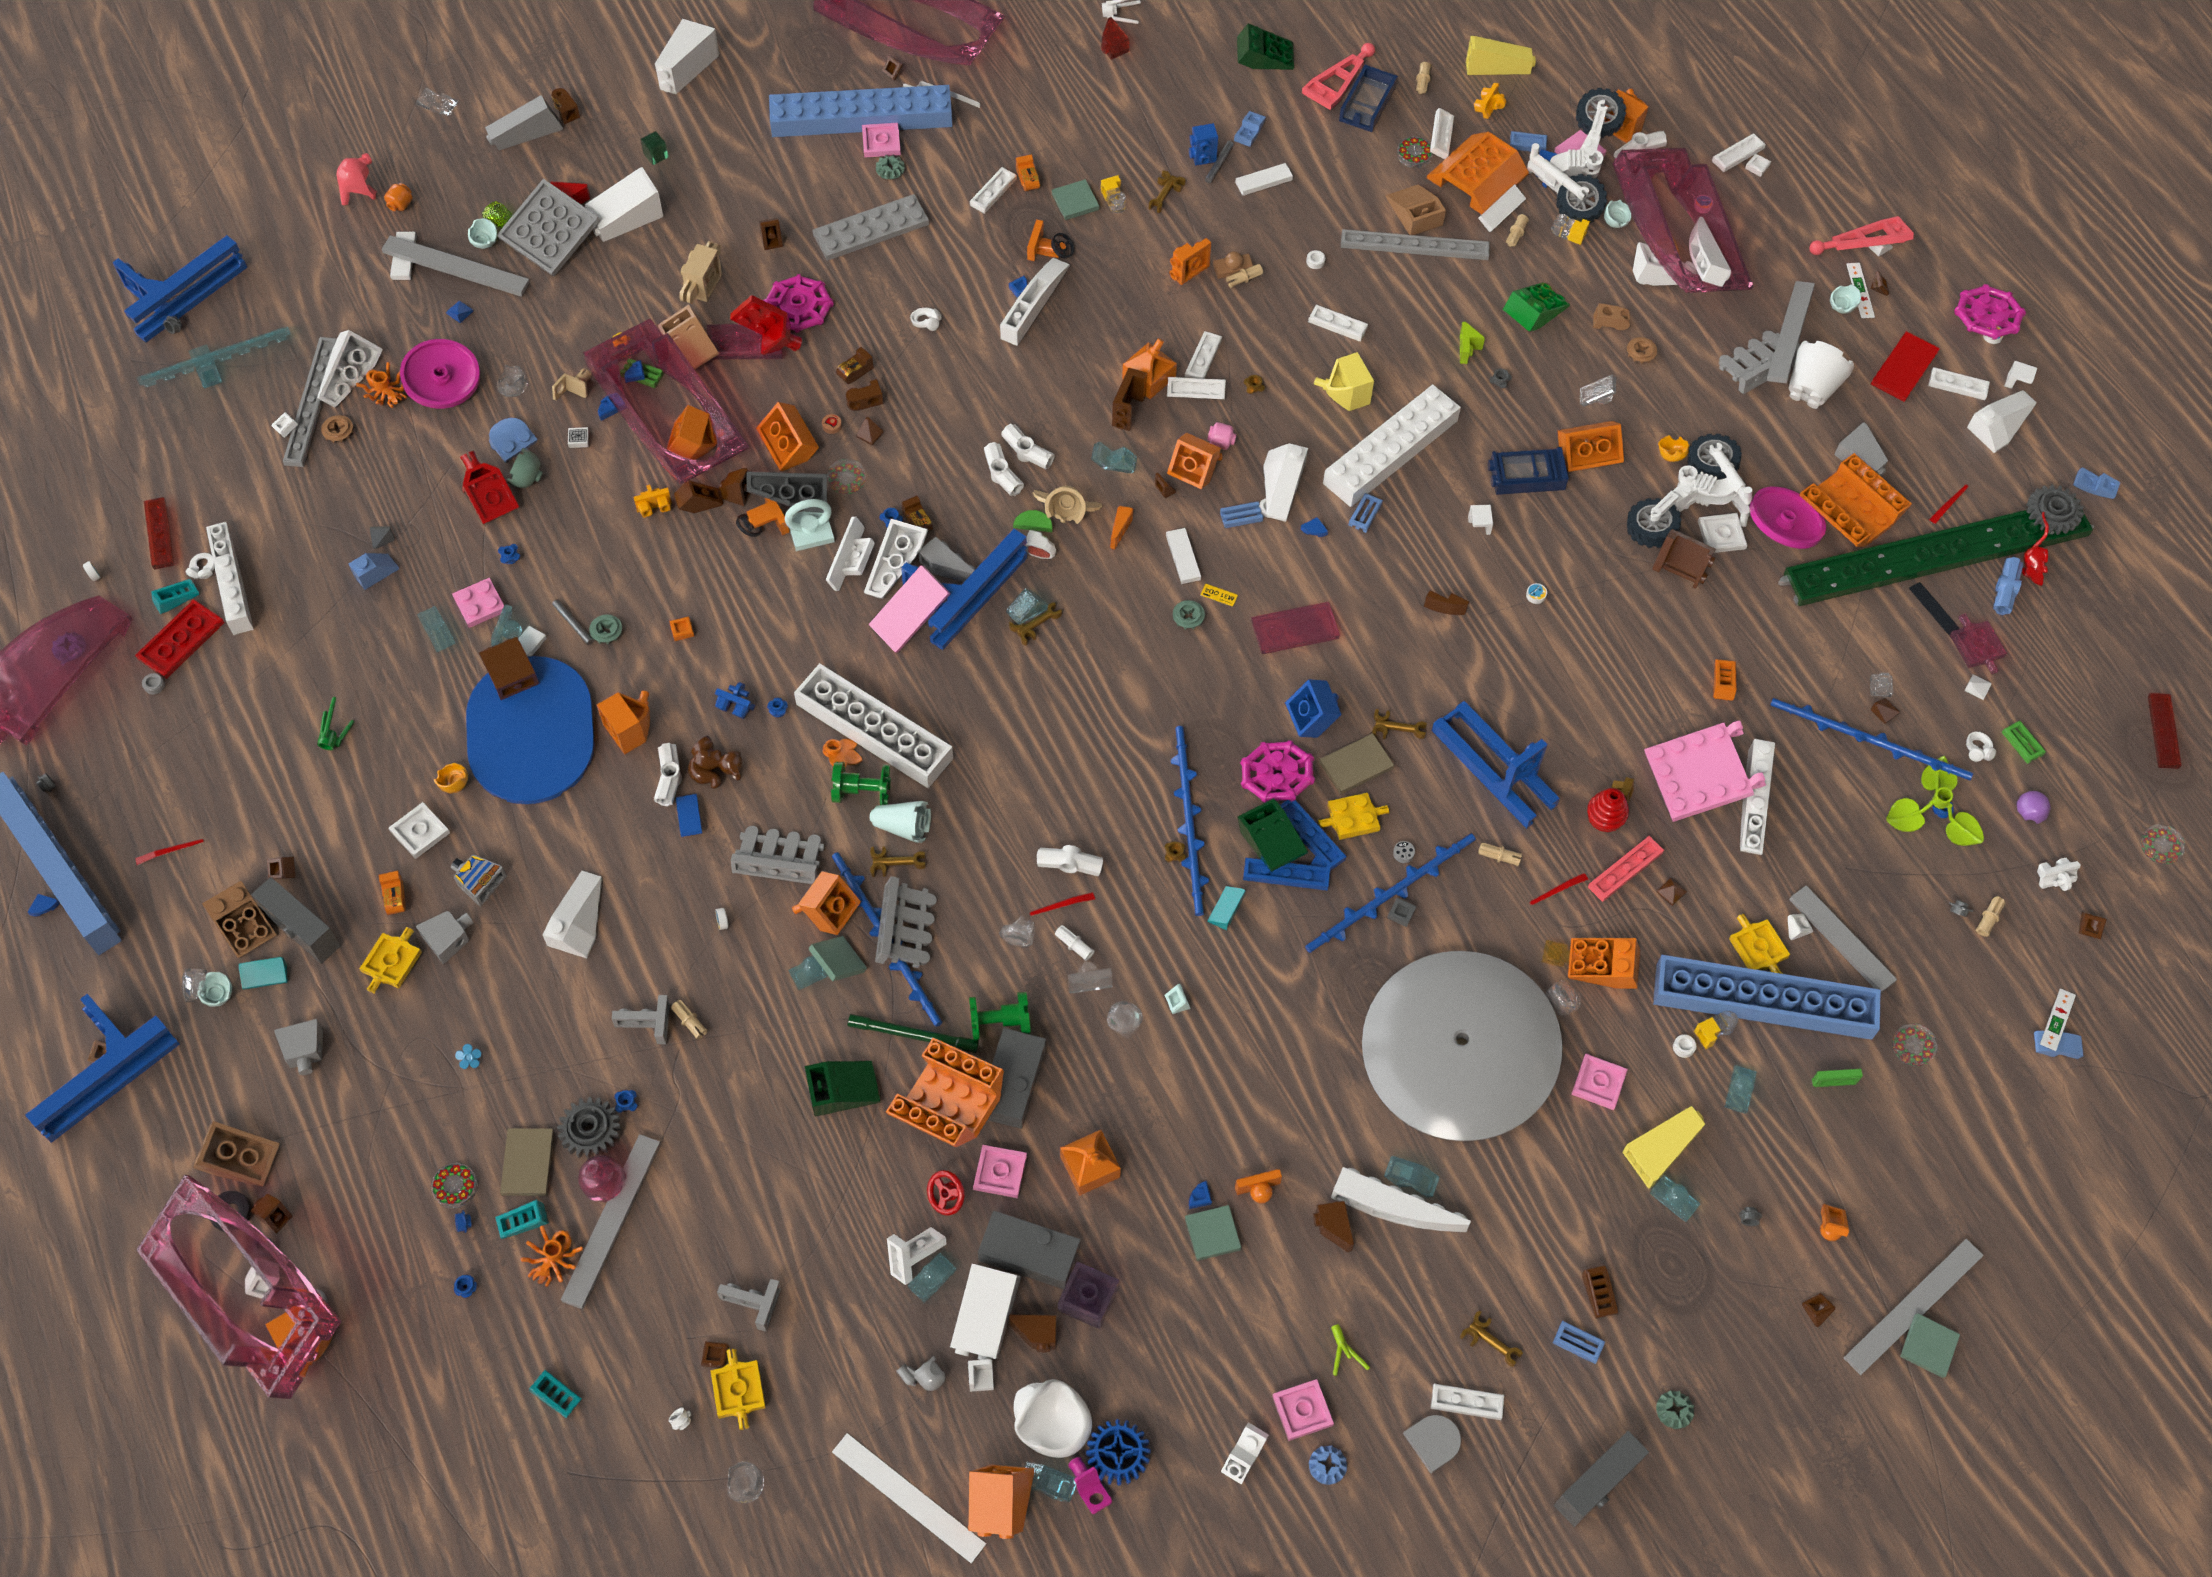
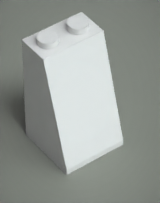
M685 19L681 20L655 63L661 90L677 94L719 56L715 28Z
M643 167L637 169L585 204V208L600 219L593 232L603 242L663 217L659 193Z
M972 1264L950 1346L956 1349V1354L969 1356V1352L978 1354L977 1359L979 1360L998 1359L1021 1276Z

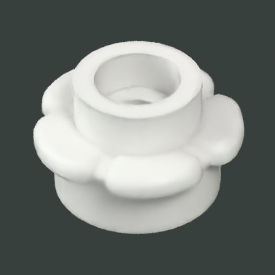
M682 1407L674 1411L669 1418L672 1429H685L691 1422L689 1418L691 1412L686 1411Z

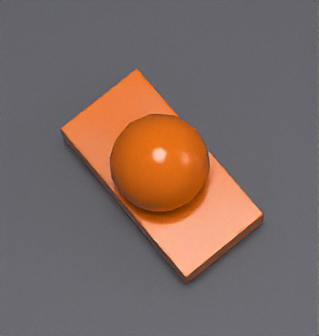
M1280 1169L1237 1179L1235 1184L1237 1195L1250 1192L1255 1202H1268L1273 1194L1271 1187L1281 1183L1282 1175Z
M1824 1204L1821 1209L1823 1223L1820 1226V1233L1823 1238L1828 1241H1837L1841 1236L1847 1237L1849 1225L1846 1211Z

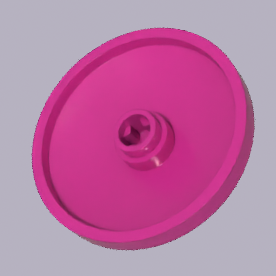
M433 339L416 345L405 355L400 367V377L405 392L414 401L426 407L444 409L457 406L474 394L479 385L480 370L476 357L464 345L447 339Z
M1766 487L1760 489L1750 503V514L1758 528L1768 537L1785 546L1798 549L1814 547L1821 541L1826 532L1824 517L1795 491L1782 487Z

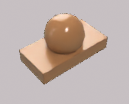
M1236 251L1229 252L1224 259L1213 260V267L1218 279L1238 273L1242 268L1245 270L1253 266L1249 254L1241 255Z

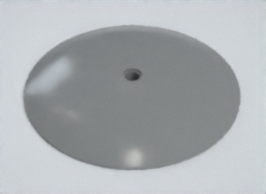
M1449 951L1429 955L1410 963L1394 974L1383 985L1370 1005L1365 1019L1362 1051L1365 1068L1374 1090L1388 1109L1400 1120L1425 1134L1437 1138L1454 1141H1476L1499 1136L1513 1130L1533 1116L1550 1095L1559 1074L1562 1060V1036L1558 1019L1548 998L1539 986L1524 972L1508 962L1487 954L1469 951ZM1459 1038H1464L1468 1041V1043L1465 1045H1460L1457 1043L1456 1040Z

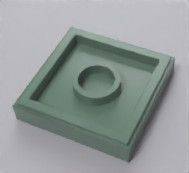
M1086 179L1052 189V196L1065 220L1099 210V204Z
M843 936L814 943L809 947V951L832 981L864 973L867 969Z
M1229 1205L1185 1216V1222L1197 1261L1241 1250Z
M1915 1314L1900 1357L1944 1378L1947 1375L1960 1334L1920 1314Z

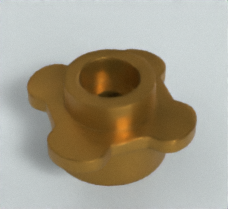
M1250 375L1244 379L1247 393L1253 394L1254 392H1263L1265 390L1260 376Z
M1174 841L1165 844V860L1167 862L1177 860L1182 862L1186 859L1184 855L1185 845L1183 843Z

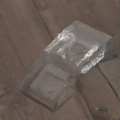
M425 88L418 97L416 104L435 113L449 116L457 106L458 101L443 92L441 95H438Z

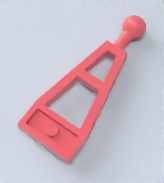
M1365 43L1357 56L1352 54L1314 77L1302 88V94L1331 110L1341 101L1364 64L1363 59L1374 55V45ZM1351 64L1355 65L1351 73L1344 70V68ZM1333 75H1337L1345 80L1338 92L1325 86L1322 82Z
M1897 216L1834 236L1832 241L1824 243L1819 240L1813 241L1809 249L1813 255H1820L1824 250L1831 248L1845 250L1904 243L1912 240L1914 233ZM1882 229L1888 234L1868 238L1865 236Z

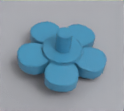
M465 1044L463 1051L458 1050L455 1054L456 1059L461 1060L459 1066L463 1069H467L469 1064L472 1068L478 1067L480 1061L476 1058L481 1057V1050L476 1048L472 1051V1045Z

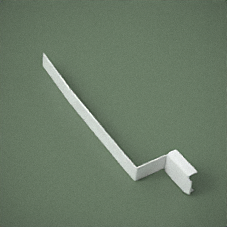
M923 81L918 84V86H934ZM903 84V87H914L908 84ZM950 91L951 97L980 108L979 102Z

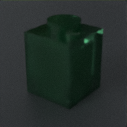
M656 131L640 139L643 154L652 165L668 158L666 142Z

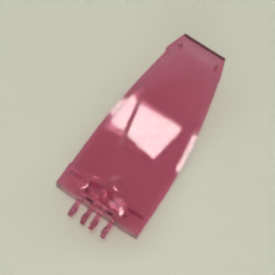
M98 595L70 605L43 618L0 651V744L3 743L8 735H11L27 746L40 730L37 726L90 663L119 633L125 636L132 617Z

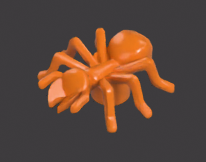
M390 362L386 363V373L375 369L367 372L366 379L371 389L364 384L356 383L357 387H362L367 393L377 391L374 396L365 394L364 398H370L372 401H375L382 393L381 399L375 402L381 406L384 404L385 395H388L387 403L391 408H393L392 404H398L397 399L401 401L403 400L402 397L407 399V396L403 393L394 392H403L404 388L402 385L399 388L392 387L400 383V371L396 375V381L389 382L391 379Z
M542 1225L540 1230L545 1240L543 1250L531 1241H527L526 1244L537 1253L546 1257L539 1259L522 1257L521 1261L531 1264L543 1262L542 1266L532 1269L528 1277L530 1278L533 1275V1281L539 1277L538 1284L544 1283L548 1277L545 1284L548 1287L552 1281L549 1268L553 1267L560 1283L563 1282L556 1262L567 1269L575 1270V1265L568 1264L562 1261L563 1257L575 1256L577 1252L583 1250V1247L580 1246L573 1249L572 1252L565 1253L572 1245L569 1233L560 1230L553 1235L552 1240H549L546 1230Z

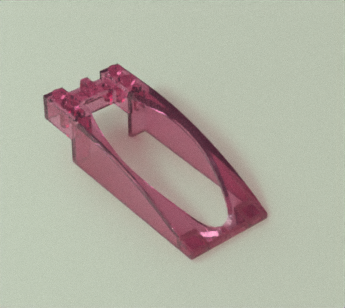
M814 0V11L871 40L916 56L961 65L972 64L1005 18L1004 15L975 0H910L946 12L973 26L980 32L979 39L961 45L944 46L858 0Z
M1685 148L1621 150L1612 164L1629 210L1651 252L1654 253L1660 265L1663 266V269L1686 293L1752 290L1754 286L1707 164H1691ZM1655 173H1664L1671 193L1690 215L1695 224L1700 216L1704 218L1731 269L1730 277L1722 287L1702 281L1699 274H1693L1683 267L1651 181Z
M651 318L583 352L586 366L606 395L614 403L618 412L651 454L680 485L749 449V445L669 333L662 335ZM644 350L656 368L663 370L664 373L685 387L700 403L704 411L710 414L717 440L715 455L708 457L709 460L706 461L692 460L679 456L659 445L625 397L619 362H625L628 358L631 359L630 356Z
M184 1175L137 1248V1252L222 1365L246 1367L270 1398H292L303 1381V1378L299 1375L308 1361H314L319 1354L315 1349L321 1340L329 1341L341 1323L338 1316L306 1277L268 1238L236 1210L190 1175ZM193 1214L217 1222L267 1284L269 1289L260 1301L261 1307L284 1309L295 1323L279 1349L260 1341L239 1327L209 1296L173 1241L170 1226L176 1216Z

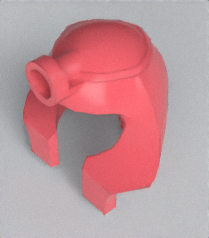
M365 153L360 158H346L339 165L336 175L342 205L349 204L351 192L367 195L372 200L376 199L377 191L370 185H366L365 182L369 174L367 165L372 163L369 154Z

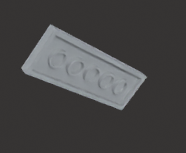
M915 194L813 229L812 232L828 261L929 225V219Z

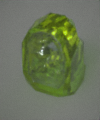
M497 201L490 203L482 212L483 218L491 220L496 227L501 229L513 216L503 204Z

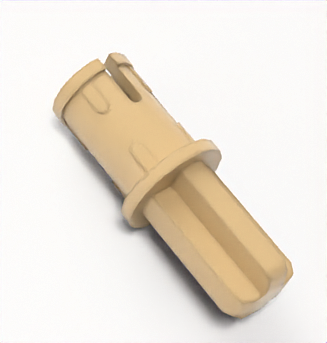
M1428 62L1420 64L1419 74L1416 77V91H1418V94L1426 93L1427 85L1430 82L1431 64Z
M1519 215L1515 224L1511 226L1510 234L1506 240L1509 247H1515L1520 237L1524 235V229L1529 221L1526 215Z
M1260 264L1245 270L1242 268L1240 272L1226 277L1227 282L1234 279L1233 282L1228 283V286L1232 288L1243 282L1248 283L1250 279L1262 275L1263 269Z
M1481 843L1478 850L1479 855L1496 859L1497 862L1503 861L1519 866L1520 858L1522 857V853L1504 849V846L1500 848L1486 843Z
M1999 896L1994 897L1988 909L1983 911V918L1976 928L1978 934L1985 937L1990 935L1995 922H1998L2000 919L1999 914L2005 905L2004 899Z
M682 1000L674 1002L671 1009L680 1018L681 1024L686 1026L697 1040L703 1037L698 1032V1029L706 1035L708 1030L696 1018L697 1014L692 1013Z

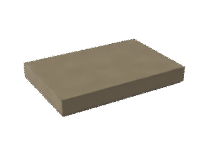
M1373 733L1319 759L1320 765L1340 795L1394 769V764Z
M508 1128L500 1189L501 1196H547L554 1138L553 1129Z

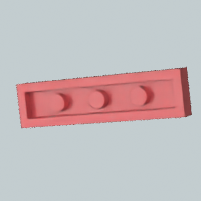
M1648 836L1589 883L1588 888L1604 902L1661 856L1664 849Z

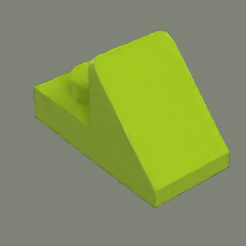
M1462 322L1460 330V364H1467L1468 358L1472 357L1473 349L1482 350L1485 338L1467 322Z

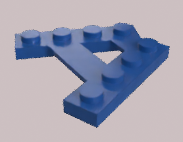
M1287 800L1280 806L1285 811L1302 842L1315 855V858L1310 865L1288 863L1272 872L1261 859L1245 858L1243 880L1328 891L1330 871L1344 862L1346 855L1296 800L1292 802Z

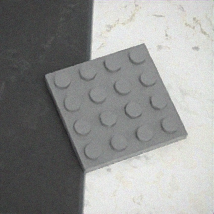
M542 179L500 230L497 237L554 277L598 224L600 219L548 181Z

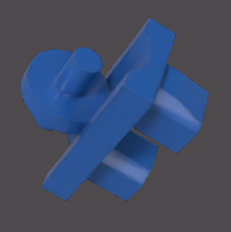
M739 682L736 686L730 685L728 690L732 691L733 694L718 688L716 689L715 694L718 698L715 707L727 712L732 702L736 704L732 714L744 719L749 710H754L755 705L741 698L742 696H749V692L744 690V683Z

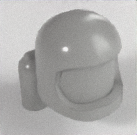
M934 1356L917 1370L904 1364L896 1371L907 1385L916 1386L917 1381L927 1391H934L940 1388L946 1377L945 1372L934 1362L936 1360Z

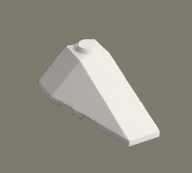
M1641 242L1637 244L1633 273L1638 283L1653 286L1709 284L1702 281L1692 262L1686 261V263H1683L1672 253L1670 256L1661 253V249L1656 246Z
M350 330L341 332L332 349L317 398L332 407H336L351 392L356 383H359L367 372L375 367L383 349Z
M2022 390L1991 403L1976 412L1967 428L1993 453H1996L2009 444L2037 402Z
M1289 443L1268 451L1263 467L1267 517L1286 522L1306 464L1308 448Z
M891 519L864 593L883 599L902 575L901 567L906 562L910 564L922 549L928 530Z
M585 871L580 872L547 924L543 933L547 946L584 958L588 957L596 940L598 905L602 884L601 876Z

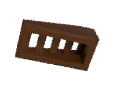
M1606 1265L1584 1270L1581 1276L1595 1319L1618 1314ZM1597 1276H1600V1278H1601V1279H1597V1280H1593V1281H1592V1279H1591V1278L1597 1277ZM1603 1285L1604 1287L1602 1289L1594 1290L1595 1286ZM1604 1294L1607 1296V1298L1596 1299V1296ZM1609 1303L1610 1307L1603 1309H1599L1598 1305H1603Z

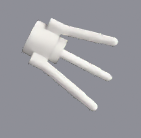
M1113 0L1102 3L1103 17H1107L1108 21L1139 23L1137 20L1115 17L1113 15L1117 14L1116 8L1140 4V0L1125 3L1121 2L1127 0Z

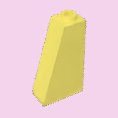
M1477 36L1470 37L1466 57L1467 75L1531 74L1532 67H1535L1536 58L1532 55V48Z
M1690 1106L1625 1146L1623 1154L1648 1189L1655 1185L1700 1133L1705 1125L1704 1119L1700 1112L1695 1111Z

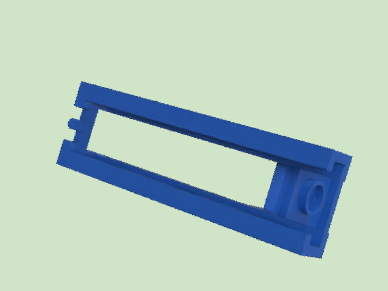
M226 235L165 281L146 279L140 272L136 273L128 262L124 263L119 258L112 263L124 286L139 298L138 301L124 310L126 316L129 319L132 318L135 323H138L151 312H155L134 328L136 335L147 343L165 329L163 321L166 320L167 316L179 319L244 271L247 265L242 259L243 255L239 253L240 249L237 243ZM231 253H233V256H231V257H230L229 259H227L225 262H223L222 264H220L218 267H216L214 270H212V271H211L210 273H208L206 276H204L203 278H201L199 281H197L195 284H193V285H192L191 287H189L187 290H185L184 292H182L180 295H178V296H177L176 298H174L172 301L166 302V301H168L170 298H172L174 295H176L178 292H180V291L183 290L185 287H187L189 284H191L193 281H195L197 278H199V277L202 276L204 273H206L208 270H210L212 267H214L216 264H218L220 261H222V260L225 259L227 256H229Z
M1013 529L962 585L941 583L951 594L946 598L947 601L943 602L937 608V612L928 620L929 627L932 628L934 626L937 628L930 636L932 644L944 650L1027 559V547L1025 546L1027 544V536ZM906 562L901 567L903 585L918 569L917 566H912Z
M1465 701L1457 705L1456 709L1433 723L1432 732L1526 829L1533 824L1532 820L1537 815L1512 790L1515 783L1522 780L1550 810L1558 805L1560 798L1537 775L1548 745L1543 739L1537 743H1530L1522 754H1516ZM1453 717L1456 719L1461 718L1509 767L1506 770L1505 780H1502L1451 728L1448 723L1452 721Z
M88 994L80 999L85 1005L82 1010L106 1037V1054L25 1114L33 1126L52 1143L180 1045L157 1016H154L125 1038Z

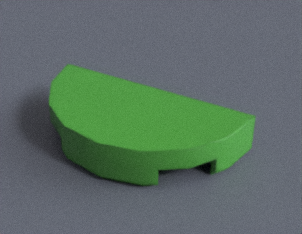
M1028 510L1015 518L1013 528L1052 532V522L1043 512Z

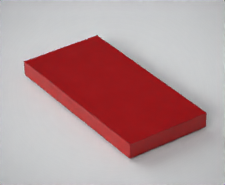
M1906 331L1873 378L1871 385L1905 402L1938 354L1940 348Z
M193 599L135 656L139 661L167 679L225 622L221 617Z

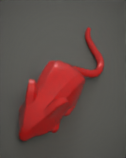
M2042 512L2045 524L2044 535L2033 547L2024 553L2025 567L2022 568L2023 576L2039 586L2043 585V573L2048 572V568L2045 566V563L2048 562V549L2038 547L2047 537L2049 531L2044 512Z

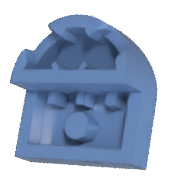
M507 418L499 421L491 428L489 433L491 448L496 450L505 463L521 453L522 448L527 449L538 440L527 425L517 418Z

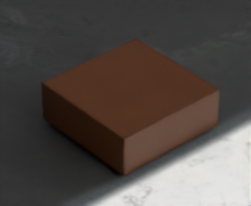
M705 1341L701 1366L711 1368H723L726 1366V1351L729 1350V1344Z

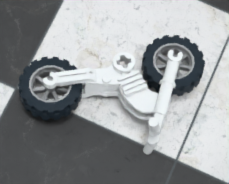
M1597 88V90L1591 89L1579 100L1576 109V122L1578 121L1579 128H1582L1583 132L1588 134L1580 150L1568 149L1567 152L1553 156L1549 162L1538 154L1539 144L1534 143L1532 145L1530 161H1528L1527 165L1529 174L1533 172L1538 176V179L1557 193L1556 206L1559 208V214L1563 215L1566 221H1572L1571 223L1573 224L1575 220L1582 222L1583 219L1590 221V223L1594 222V219L1597 220L1601 213H1603L1607 202V192L1604 191L1605 187L1596 178L1603 162V155L1597 151L1600 138L1610 137L1614 132L1619 131L1626 115V105L1623 104V98L1619 97L1617 92L1614 91L1613 93L1608 88L1606 90L1602 88ZM1590 106H1592L1595 111H1587V110H1588V108H1589ZM1613 111L1614 116L1611 115V114H1608L1607 112ZM1594 197L1595 202H1592L1588 199ZM1585 204L1590 205L1592 207L1586 209Z
M1712 433L1706 434L1704 437H1698L1697 441L1694 440L1692 446L1689 447L1688 466H1683L1679 470L1677 487L1670 491L1662 500L1660 498H1655V500L1647 498L1646 501L1641 500L1637 502V505L1631 507L1627 519L1628 535H1631V539L1634 542L1637 541L1641 546L1661 548L1671 529L1680 532V512L1688 509L1695 502L1701 503V505L1705 504L1708 507L1709 504L1724 505L1732 501L1741 513V527H1746L1750 514L1748 504L1752 501V488L1745 487L1746 484L1737 473L1742 456L1741 448L1737 446V442L1734 439L1731 440L1729 436L1725 435L1724 437L1717 433L1716 435H1712Z

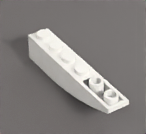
M1700 216L1690 234V255L1702 281L1722 287L1725 281L1729 279L1731 269L1704 218Z
M1052 258L1035 275L1000 324L1002 340L1018 346L1065 275L1070 264Z
M226 522L208 526L206 529L226 622L233 635L254 630L228 525Z
M1754 739L1748 750L1746 775L1750 779L1753 775L1763 772L1766 786L1753 789L1754 795L1743 799L1740 851L1758 855L1763 853L1775 748L1774 742Z
M1342 1168L1331 1196L1332 1199L1339 1202L1345 1201L1346 1205L1369 1215L1416 1228L1466 1232L1471 1222L1461 1213L1446 1211L1439 1204L1427 1203L1418 1195H1408L1399 1187H1389L1382 1184L1375 1177L1368 1178L1361 1175L1358 1170L1353 1168Z

